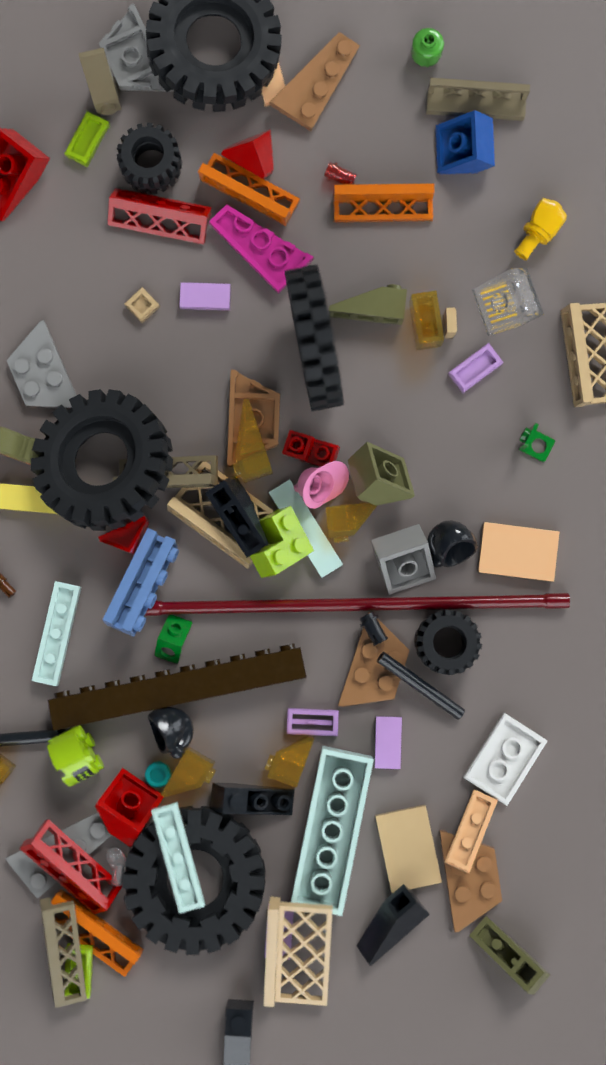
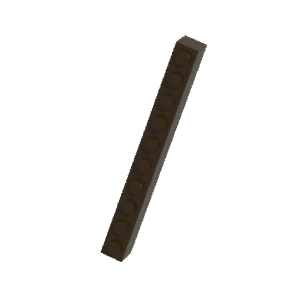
M293 643L280 646L279 652L270 653V648L255 651V657L245 658V654L230 656V662L220 664V659L206 661L205 667L195 669V664L182 666L178 673L170 674V669L155 672L154 678L145 679V674L130 677V683L120 684V680L106 682L105 688L95 690V685L79 688L80 693L70 695V690L54 693L55 698L48 700L54 731L307 678L301 647L295 648Z

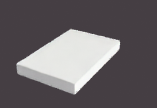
M503 712L463 775V778L508 806L548 740Z

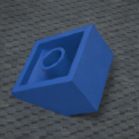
M473 110L436 125L437 173L469 174L494 167L493 118Z

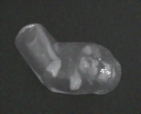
M112 847L106 854V859L112 869L111 884L122 886L123 874L126 871V866H124L126 857L120 848Z

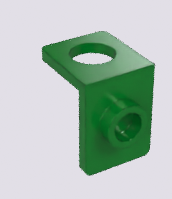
M535 423L530 428L526 427L519 439L522 444L518 450L541 462H545L555 444V440L537 431L539 424ZM535 439H541L545 442L546 449L544 452L536 453L532 449V442Z
M171 614L168 615L157 639L155 656L178 664L182 646L191 629L192 622ZM162 648H169L175 654L168 655L163 652Z

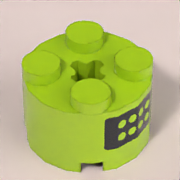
M81 725L74 726L47 741L50 743L47 745V749L56 771L61 770L66 775L61 779L69 787L97 774L99 770L104 768L102 759L98 754L95 755L92 748L95 746L92 735L89 732L85 734Z

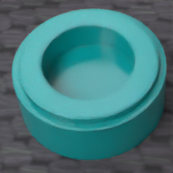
M162 761L151 763L145 771L147 783L155 788L165 786L170 781L172 775L169 765Z

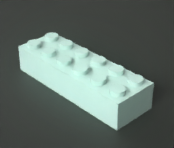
M322 746L291 895L292 903L333 905L332 914L343 915L374 760L372 756Z

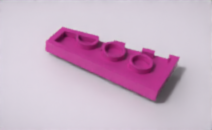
M225 205L209 221V224L278 294L287 286L285 270L308 266L314 260L312 255L307 252L304 253L292 243L282 240L274 235L272 231L254 223V220L229 205Z

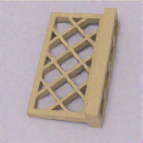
M570 303L561 310L574 407L606 403V392L602 397L594 398L592 389L597 382L606 390V382L600 378L606 370V361L597 354L602 345L606 347V334L602 337L593 329L599 320L606 325V318L603 316L606 312V303L584 305ZM582 311H589L596 317L590 326L583 321ZM589 333L599 341L594 350L586 345L585 338ZM592 358L603 366L597 375L589 368V362Z
M202 462L196 471L201 474L206 469L211 473V465L207 462ZM218 471L219 480L223 481L228 478ZM213 487L181 488L177 495L167 504V510L245 568L249 569L253 563L251 557L247 558L232 534L225 531L224 522L221 517L209 519L204 515L203 507L211 506L212 503L210 501L202 502L201 489ZM198 490L199 503L188 504L182 499L187 491ZM248 493L258 519L259 516H266L274 512ZM200 507L201 512H199L195 508ZM215 522H220L221 527L218 526Z
M270 896L267 921L264 1006L274 1007L275 1002L327 1006L333 905L281 902V897ZM285 911L297 912L301 918L292 925L285 918ZM315 913L327 914V920L319 927L310 919ZM304 922L314 930L305 938L296 930ZM290 933L300 941L292 949L283 941ZM317 935L325 942V945L318 951L309 943ZM303 946L312 954L304 962L295 954ZM289 957L298 964V967L290 973L282 966V963ZM317 959L324 966V969L315 975L308 965ZM302 970L311 978L303 986L294 978ZM288 981L297 989L293 994L281 993V987ZM316 983L323 990L322 996H312L307 989Z

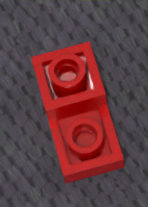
M289 430L282 454L321 467L329 462L336 461L340 447L315 439L313 436Z

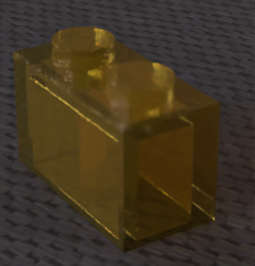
M437 291L411 294L409 306L416 351L441 347L444 342Z

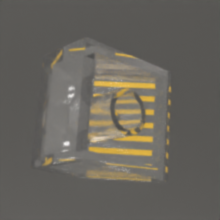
M527 268L509 269L472 289L488 336L524 325L544 315Z

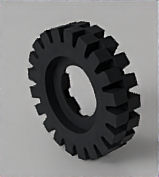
M158 0V3L153 1L149 10V20H147L146 45L150 67L154 76L159 75V84L166 92H169L171 89L174 90V99L183 104L188 99L193 100L192 108L205 111L206 104L213 105V112H223L226 110V104L231 103L233 109L245 106L247 97L254 101L262 94V87H267L271 82L280 56L282 35L280 34L281 24L278 15L273 16V4L270 0ZM212 15L226 18L238 29L241 37V46L239 52L231 61L222 65H209L196 59L190 52L187 45L188 30L196 20L204 16Z
M318 265L285 270L291 312L311 411L343 406V390L337 353Z
M101 389L88 391L87 400L81 394L70 398L69 401L72 408L67 410L61 404L52 412L58 420L54 424L48 420H45L40 431L46 435L45 439L35 438L32 451L38 454L39 457L31 458V471L37 475V477L32 479L34 486L42 494L40 498L48 507L75 526L84 529L88 526L93 531H105L106 525L114 530L125 527L126 518L131 519L133 522L144 516L141 510L143 506L147 505L152 509L160 500L155 495L157 489L165 491L169 479L164 474L165 471H172L173 458L168 454V452L173 451L171 439L165 434L167 430L156 415L145 404L143 405L138 398L130 394L125 396L121 391L109 389L106 395ZM101 433L116 435L124 442L127 449V463L123 472L118 478L108 484L101 486L87 484L79 477L76 471L75 460L79 448L94 435Z
M193 806L180 807L179 810L190 850H201L209 853L218 861L222 868L223 886L219 895L204 907L179 914L176 900L171 895L167 885L168 871L155 823L152 822L141 833L128 853L124 865L126 870L123 874L122 888L126 889L124 900L127 910H132L134 914L132 920L137 928L140 930L143 927L148 932L146 937L154 944L160 941L166 944L165 950L177 953L178 949L186 950V955H199L201 950H207L208 953L221 950L223 944L228 943L230 945L240 938L241 932L243 930L247 931L254 921L257 911L259 912L265 888L266 871L264 859L261 857V849L256 839H252L249 829L242 822L240 824L233 819L234 816L221 814L207 806H201V808H193Z

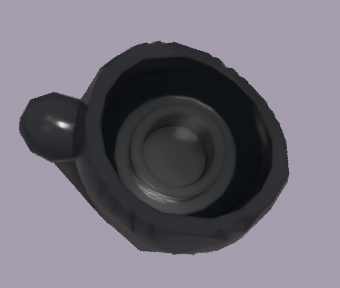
M452 520L437 524L430 531L427 538L430 553L432 554L433 566L436 568L442 566L452 567L460 564L474 555L478 548L473 533L462 523Z
M173 707L154 710L148 715V720L158 749L163 754L170 753L175 759L181 758L184 754V749L190 745L194 734L193 723L190 717L183 710Z

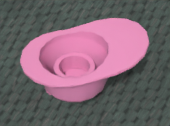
M340 461L329 462L319 468L311 467L301 473L298 483L293 487L303 498L307 507L316 509L336 498L344 491L349 480V471L347 466Z

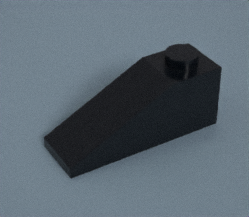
M236 475L223 480L205 493L247 558L269 544L250 496Z
M228 999L225 1020L224 1065H250L254 1001Z

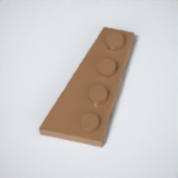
M339 32L270 101L269 105L311 131L360 45Z

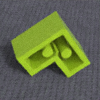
M292 506L275 510L259 520L269 544L250 557L260 577L264 578L277 575L314 551Z

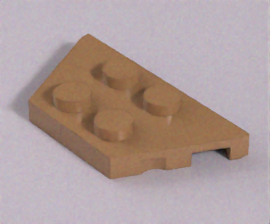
M231 370L228 467L239 464L279 445L280 394L262 386L253 379L251 380L243 376L236 370Z
M378 618L377 620L388 639L373 646L369 635L363 627L338 706L343 707L395 698L400 678L376 661L379 655L385 652L405 666L410 650Z
M439 830L443 861H445L455 835L445 830ZM481 843L469 873L444 863L454 932H459L502 902L495 849L492 846Z

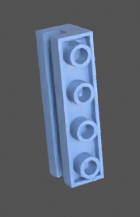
M147 528L102 619L106 625L133 637L137 631L141 632L146 622L144 616L147 609H151L157 599V594L155 593L159 585L163 586L167 579L168 572L166 570L170 562L174 563L178 556L179 549H177L178 546L175 539L168 536L163 538L156 531Z

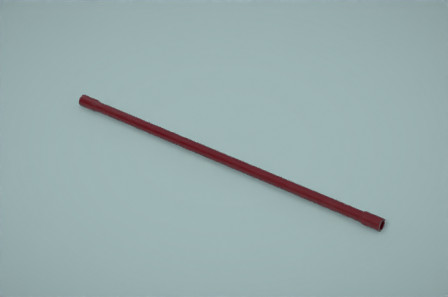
M546 593L544 595L156 601L151 609H147L145 616H161L163 614L542 607L557 609L569 608L570 596L569 593Z

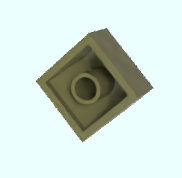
M366 442L348 459L355 494L361 501L377 506L412 499L415 496L404 458Z

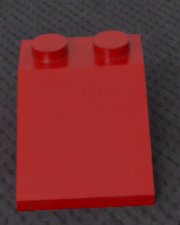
M0 128V221H5L37 183L50 160L46 154L14 129Z

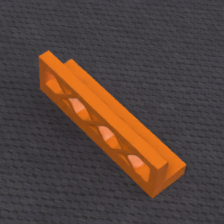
M213 153L207 165L202 163L198 170L199 178L202 182L284 226L287 225L300 202V198L261 179L216 153ZM218 162L225 166L227 174L214 169L215 163ZM242 175L247 178L249 185L245 186L232 178ZM264 187L268 189L270 197H266L253 189ZM285 198L291 201L292 204L288 209L275 201Z
M434 183L334 185V222L433 221ZM392 202H398L405 209L400 214H392L387 207ZM416 202H427V214H417L411 207ZM339 203H350L355 210L350 215H339ZM367 203H375L380 209L375 214L368 215L362 208Z
M60 889L51 900V903L55 905L74 901L77 923L89 932L79 935V943L93 945V954L125 977L132 966L138 961L144 949L98 915L92 913L64 890ZM69 910L63 911L68 918L58 919L54 916L55 921L64 925L70 917ZM96 936L108 945L109 948L98 949L95 946L94 937ZM115 952L129 961L125 968L116 962Z

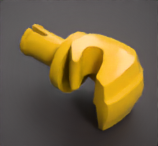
M542 198L538 202L530 222H527L523 227L527 235L514 251L518 257L528 260L539 243L548 244L558 233L567 219V214L558 202Z

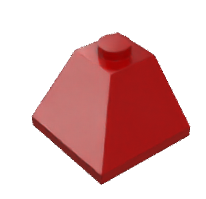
M122 768L98 800L95 807L108 832L129 847H132L152 817L151 810L157 808L165 796Z

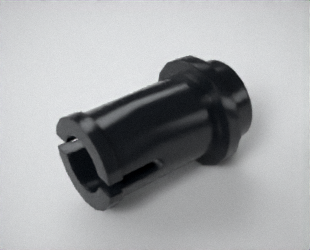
M371 612L360 618V626H364L373 646H376L378 643L380 644L387 640L388 637L377 620L379 616H375Z

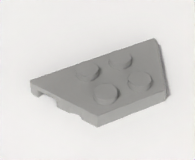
M133 3L128 7V12L121 21L117 20L112 26L111 32L106 34L99 42L100 48L105 50L113 76L120 90L165 91L159 84V75L154 76L151 70L149 58L147 57L146 28Z
M42 320L6 361L27 407L57 409L62 404L65 408H72L69 399L77 394L46 322Z

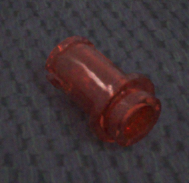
M330 162L324 176L328 178V181L332 179L343 185H352L357 174L338 166L337 162Z

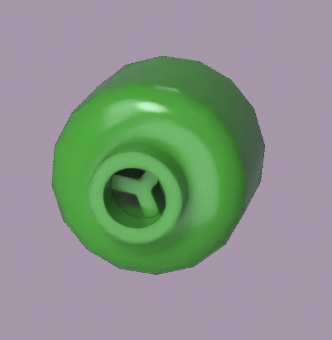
M433 28L421 29L415 34L412 41L411 55L418 65L430 67L439 62L444 48L442 35Z

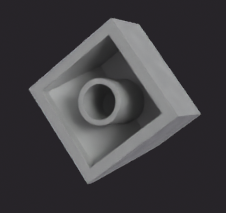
M419 524L371 540L388 595L436 579L429 544Z

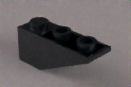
M212 783L210 809L221 814L292 815L295 789L238 783Z
M403 884L382 903L358 942L357 948L367 963L372 966L430 914L416 895Z

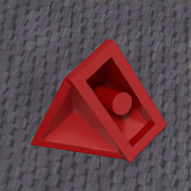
M271 129L230 145L222 150L221 155L261 179H265L274 170Z
M143 516L135 522L127 523L125 527L99 536L98 539L104 544L135 554L150 522L146 516Z

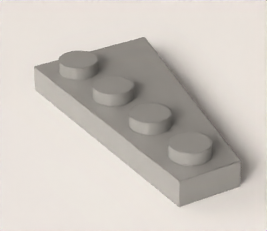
M98 812L61 830L88 855L112 836ZM53 834L42 840L48 846L55 845ZM62 848L63 859L67 863L74 862L73 852L69 848ZM21 850L5 858L37 899L57 882Z

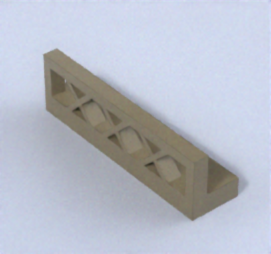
M430 78L426 114L461 116L476 110L493 119L524 121L530 84Z
M218 456L172 457V469L178 463H184L189 470L182 475H175L172 471H165L164 474L169 479L166 488L214 487L218 484ZM119 459V476L126 466L127 459ZM202 462H211V473L199 474L196 469Z
M50 897L39 899L55 1008L85 1001L87 998L74 901L52 905ZM69 910L70 917L64 925L55 921L54 913ZM64 933L73 938V942L67 950L58 945V941ZM67 958L76 962V966L70 974L61 969V965ZM70 982H73L79 986L80 993L65 996L64 990Z

